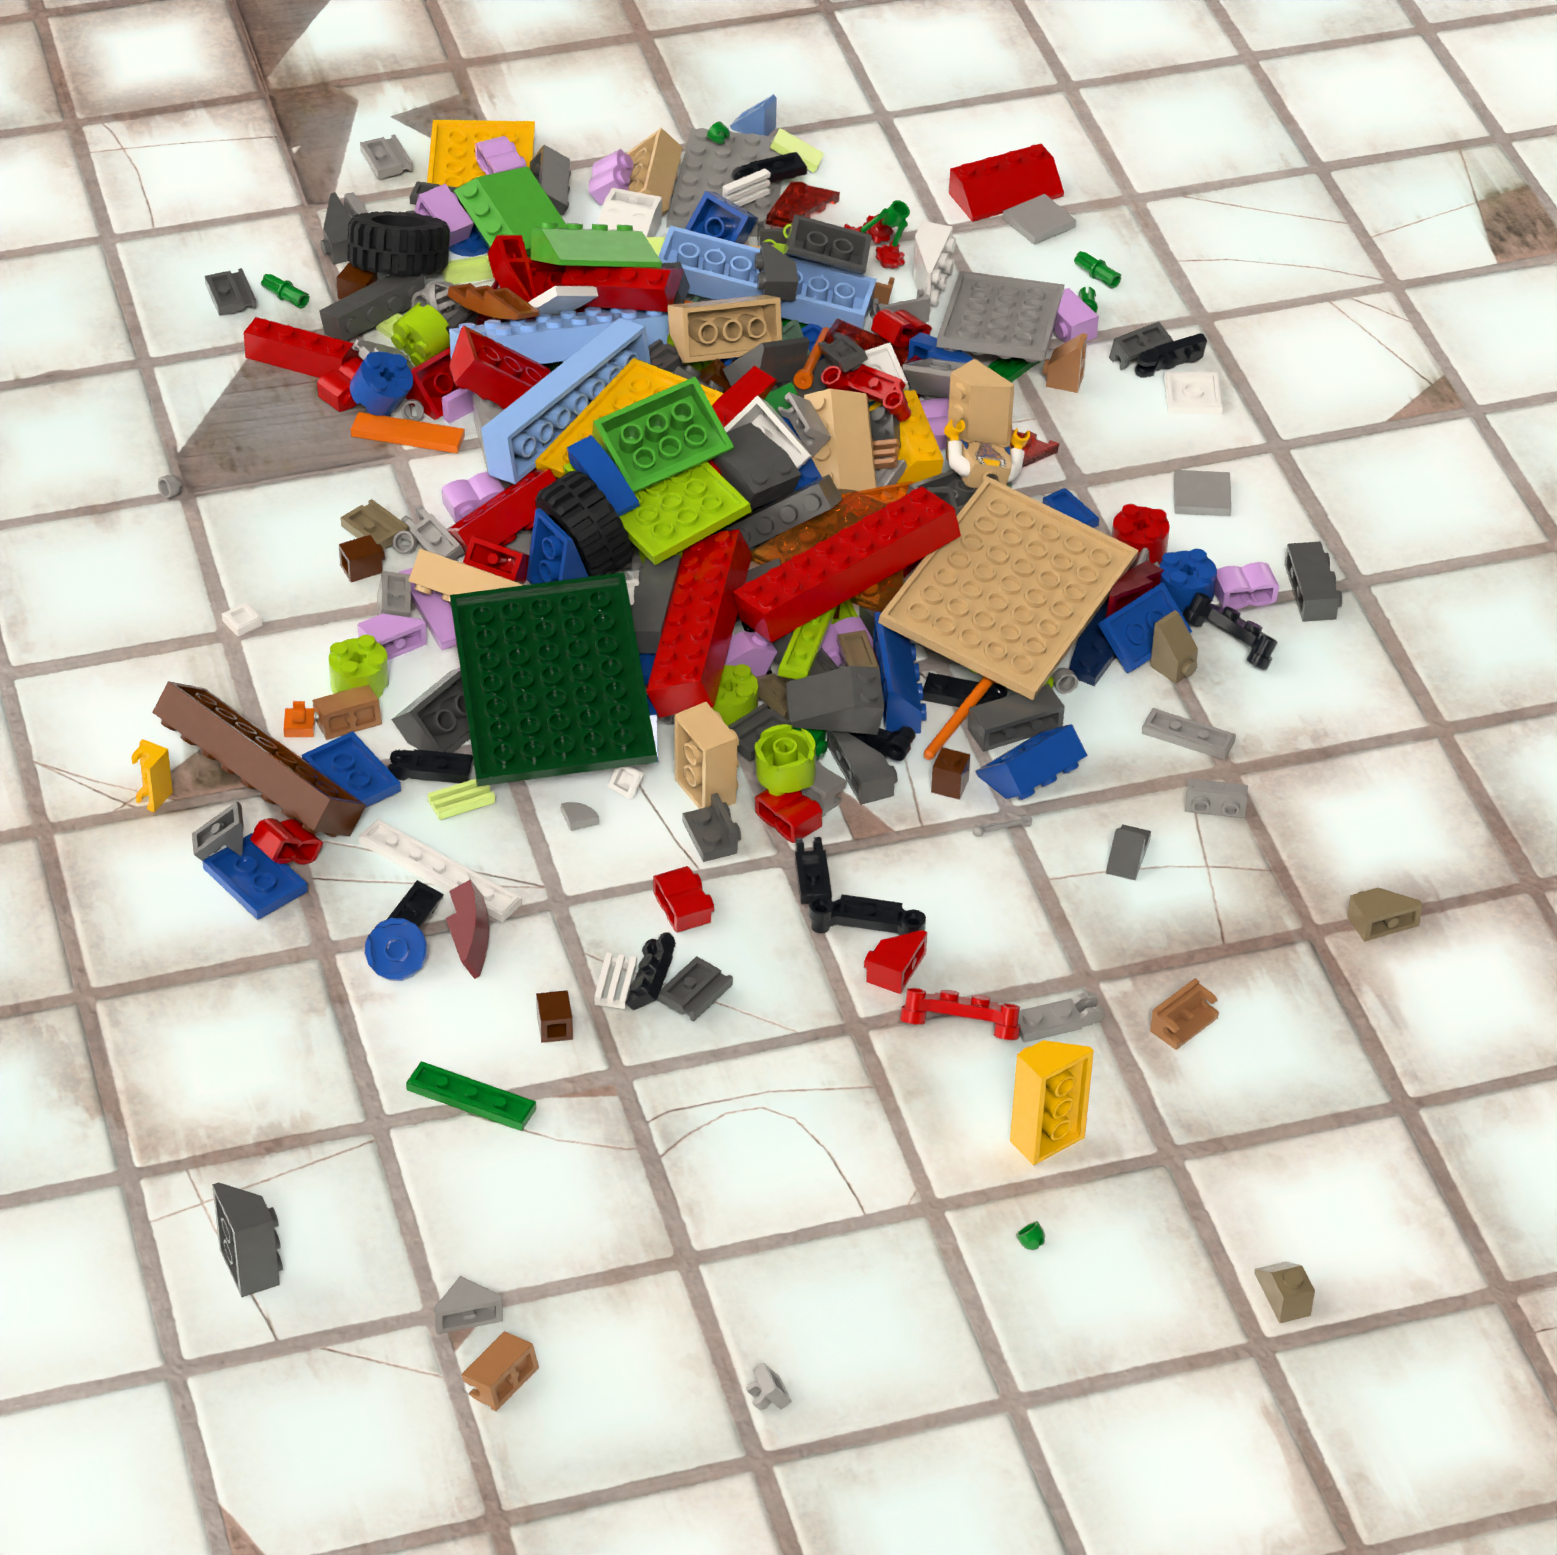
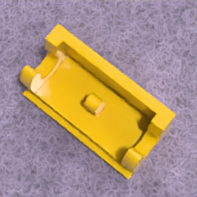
M142 739L139 742L140 746L131 756L132 764L137 763L140 759L143 787L136 794V802L140 803L144 797L149 796L147 810L155 813L173 793L169 752L165 747Z

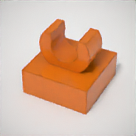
M293 701V708H285L284 737H314V708H305V701Z

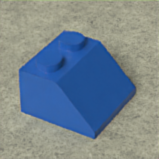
M705 191L685 229L744 244L758 217L716 192Z

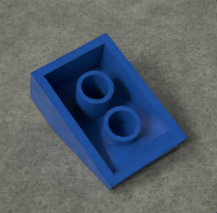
M541 508L536 509L526 579L531 584L589 577L573 539Z

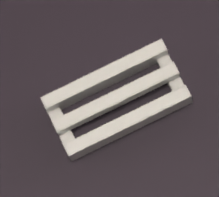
M762 169L723 186L722 196L738 206H743L769 195L770 189L767 187L770 186V181L767 178L770 177V172Z
M606 952L594 996V1005L626 1008V1001L637 966V956H631L629 960L625 959L623 954H618V958H614L612 953ZM611 966H614L615 969L606 999L603 996ZM622 968H627L620 999L614 1000Z

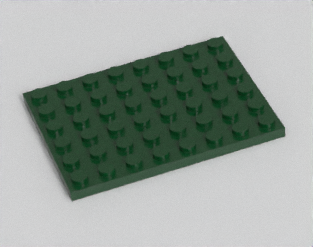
M625 572L450 595L477 787L657 762V752Z

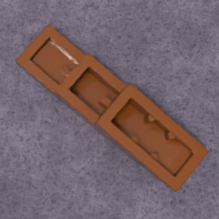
M468 283L449 286L447 296L463 307L485 316L513 320L539 316V310L507 287L493 289L489 285L475 287Z

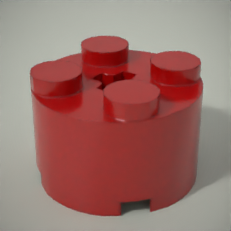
M1126 504L1122 507V511L1114 517L1112 537L1139 550L1138 554L1143 548H1148L1149 561L1151 563L1158 562L1159 565L1168 548L1170 525L1167 513L1162 509Z

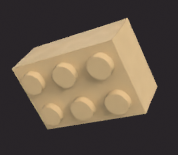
M707 702L675 714V781L699 809L711 806V794L718 793L722 803L726 802L728 806L735 804L736 790L738 789V736L733 729H729L723 722L719 712L714 711Z

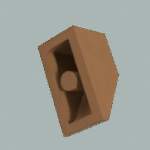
M1082 333L1055 348L1050 360H1045L1043 375L1047 376L1046 387L1078 393L1084 378L1088 334Z

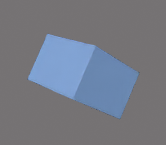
M773 94L742 112L733 121L730 128L744 134L755 133L769 136L776 128V96Z

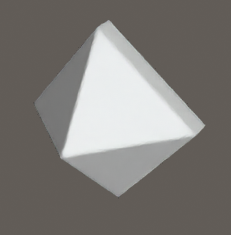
M632 766L615 768L607 788L629 800H633L644 772Z

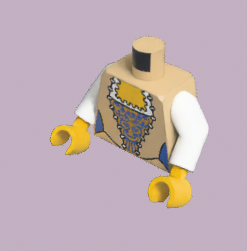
M952 419L947 423L944 433L950 438L948 442L949 466L961 476L966 486L979 488L987 476L1007 485V483H1012L1020 474L1025 453L1022 448L1030 438L1029 430L1026 431L1024 438L1018 437V428L1014 430L1011 437V443L1014 448L1011 449L1008 445L965 439L959 440V435L965 429L964 421L960 420L956 428L953 427Z

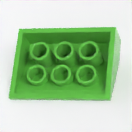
M528 166L476 177L454 190L460 205L473 221V227L488 250L497 235H522L527 257L531 258L532 227H541L542 222L558 223V228H567L566 223Z
M542 222L541 227H532L531 260L569 266L662 268L661 260L643 232L633 230V225L619 224L617 225V230L608 229L607 224H592V229H583V224L567 223V228H558V223Z
M696 376L593 421L592 435L614 462L633 493H637L734 450L730 438Z

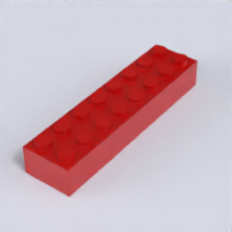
M923 486L912 490L902 498L888 503L884 508L865 516L857 523L840 530L839 533L818 542L814 547L793 556L787 562L770 569L767 573L746 582L742 587L734 590L733 595L740 620L769 642L776 641L960 537L955 508Z
M740 529L721 531L717 534L709 535L684 549L646 690L659 717L675 715L704 702H707L710 707L715 705L738 613L733 591L745 584L752 554Z

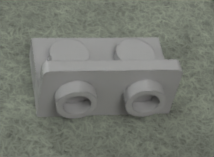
M1188 778L1185 812L1245 819L1248 785Z

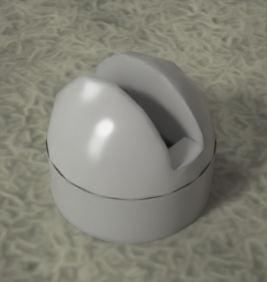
M410 399L403 404L401 413L404 419L419 421L424 414V407L420 401ZM411 403L415 404L417 416H412Z
M166 475L158 479V489L164 498L174 497L181 492L182 481L179 477Z
M399 531L393 538V546L399 553L409 554L415 551L418 541L411 532ZM402 538L411 541V545L401 544Z
M1067 668L1058 669L1052 677L1055 688L1062 694L1072 692L1078 685L1076 675Z

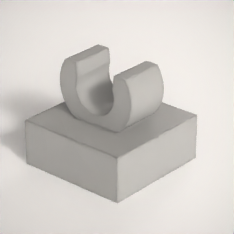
M765 1363L753 1370L757 1381L751 1382L746 1387V1390L753 1397L761 1392L760 1396L752 1401L756 1408L764 1410L772 1402L779 1409H782L792 1402L780 1376Z

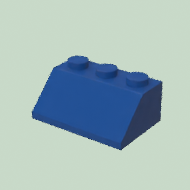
M1069 724L1039 732L975 772L980 779L1005 799L1018 796L1019 800H1023L1035 793L1034 788L1038 785L1044 787L1058 779L1056 774L1061 771L1065 774L1079 767L1078 761L1088 755L1073 725Z

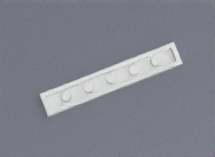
M379 819L359 835V844L448 893L453 888L471 879L484 897L488 915L502 923L522 905L520 896Z

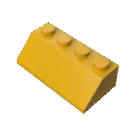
M903 390L908 407L911 410V416L905 421H899L901 448L899 449L898 460H905L907 468L896 484L908 481L916 483L942 472L944 459L916 390ZM875 402L869 407V411H872L877 407L882 406L883 404Z
M1043 1040L1033 1046L1024 1048L1017 1054L1010 1142L1033 1166L1085 1138L1094 1050L1090 1046Z

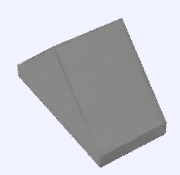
M460 1276L434 1308L436 1334L503 1322L501 1295Z

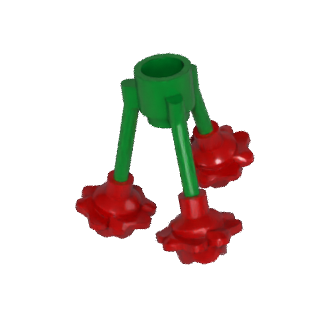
M895 200L887 209L884 208L880 214L876 216L869 215L863 227L859 226L856 229L854 226L844 225V228L872 235L871 239L876 244L881 241L888 242L890 235L894 233L892 228L898 227L894 240L890 242L889 246L883 244L882 247H876V259L879 260L883 268L893 269L898 268L899 265H904L905 261L903 258L905 254L899 251L900 245L898 244L904 229L908 226L905 219L910 215L909 207L904 202Z

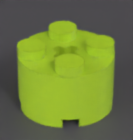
M421 302L413 306L393 324L394 335L391 337L394 346L399 350L403 349L415 366L450 347V335L446 330L449 326L448 322L434 307L428 304L422 307Z
M367 634L359 638L335 642L331 645L328 662L330 688L333 694L369 685L377 698H380L383 695V690L386 686L388 688L389 685L388 658L385 648L376 642L373 636Z
M745 664L736 666L724 665L715 705L711 707L714 711L719 712L723 722L729 726L758 707V681L751 673V668Z
M781 724L772 726L760 734V739L755 743L756 777L761 785L768 789L770 794L781 796L785 793L811 787L814 784L816 775L815 740L807 730L801 728V731L792 729V725Z

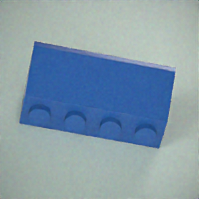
M874 612L873 649L880 668L884 702L882 716L884 729L894 732L898 731L902 726H907L913 729L915 734L921 733V722L927 720L926 704L920 703V701H923L922 683H917L920 679L919 664L913 663V661H916L915 644H910L909 638L879 624L881 612Z

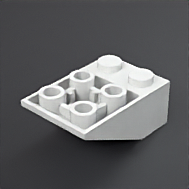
M612 188L604 201L597 224H607L608 229L617 230V225L619 224L633 225V230L642 231L645 237H654L661 225L662 197Z
M922 221L915 235L913 280L917 290L924 289V295H929L931 313L933 306H938L940 291L946 288L947 275H952L955 260L951 259V254H953L956 238H952V226Z

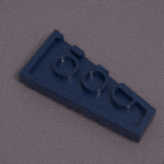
M1109 597L1078 638L1069 669L1074 672L1079 681L1094 687L1117 657L1097 624L1106 618Z

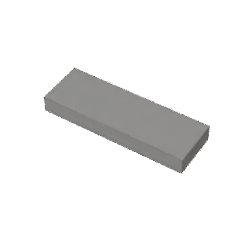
M1156 708L1152 709L1142 726V734L1223 760L1228 756L1236 739V734Z

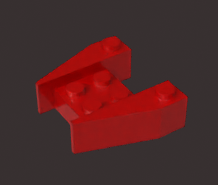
M497 235L487 253L493 277L499 287H507L526 302L531 301L554 286H561V280L567 266L534 261L528 258L522 235ZM581 306L574 311L576 313L585 312V308H588V306Z

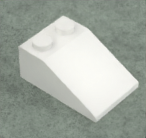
M756 396L724 427L725 431L728 432L751 422L788 453L797 469L812 457L783 418L767 401L759 396Z

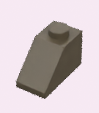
M1174 610L1155 623L1150 667L1177 684L1196 671L1198 648L1182 617Z
M1374 888L1350 895L1347 917L1365 942L1419 926L1423 904L1420 900L1382 888Z
M1282 1262L1255 1269L1254 1274L1279 1323L1311 1316L1315 1289L1302 1265Z

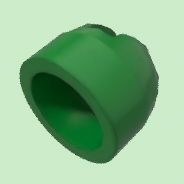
M718 121L710 127L707 137L718 145L724 144V139L730 138V132L722 122Z
M1038 1221L1028 1224L1016 1234L1021 1245L1029 1250H1037L1039 1245L1041 1246L1045 1242V1233Z

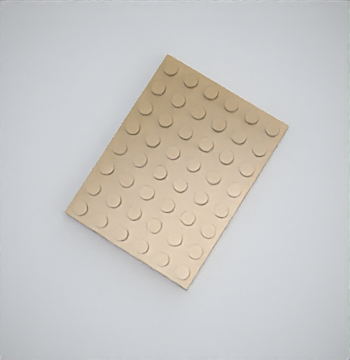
M987 476L957 515L961 536L924 557L880 614L878 623L1034 700L1107 600L1113 585L1128 571L1136 560L1139 550Z

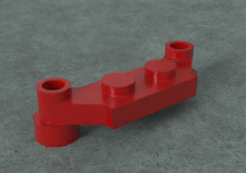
M864 364L854 371L842 372L837 366H829L821 374V381L827 389L866 393L869 399L883 404L887 411L893 414L898 421H905L911 416V410L908 407L903 391L906 385L900 378Z
M907 989L905 1006H902L900 1020L905 1023L924 1024L927 1011L991 1021L995 1023V1037L1005 1040L1019 1039L1020 1025L1018 1024L1020 1006L1009 1003L998 1005L997 1002H991L990 997L983 995H972L971 998L961 997L959 992L953 990H941L940 993L926 994V991L923 989Z

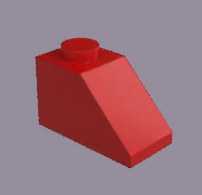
M471 536L463 563L515 582L525 583L529 554Z
M920 930L880 940L874 951L870 950L865 958L864 968L867 969L866 982L901 994L926 955L927 932Z

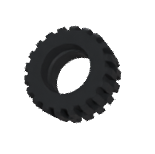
M377 211L365 212L360 215L356 214L348 223L347 259L353 267L374 273L404 276L439 273L448 265L450 228L445 221L439 218L417 213Z
M570 471L538 492L535 499L536 508H541L573 539L589 577L613 574L631 562L634 551L632 550L633 546L628 538L629 535L623 526V522L616 514L612 504L606 499L602 490L600 491L596 483L590 480L586 474H583L581 471Z

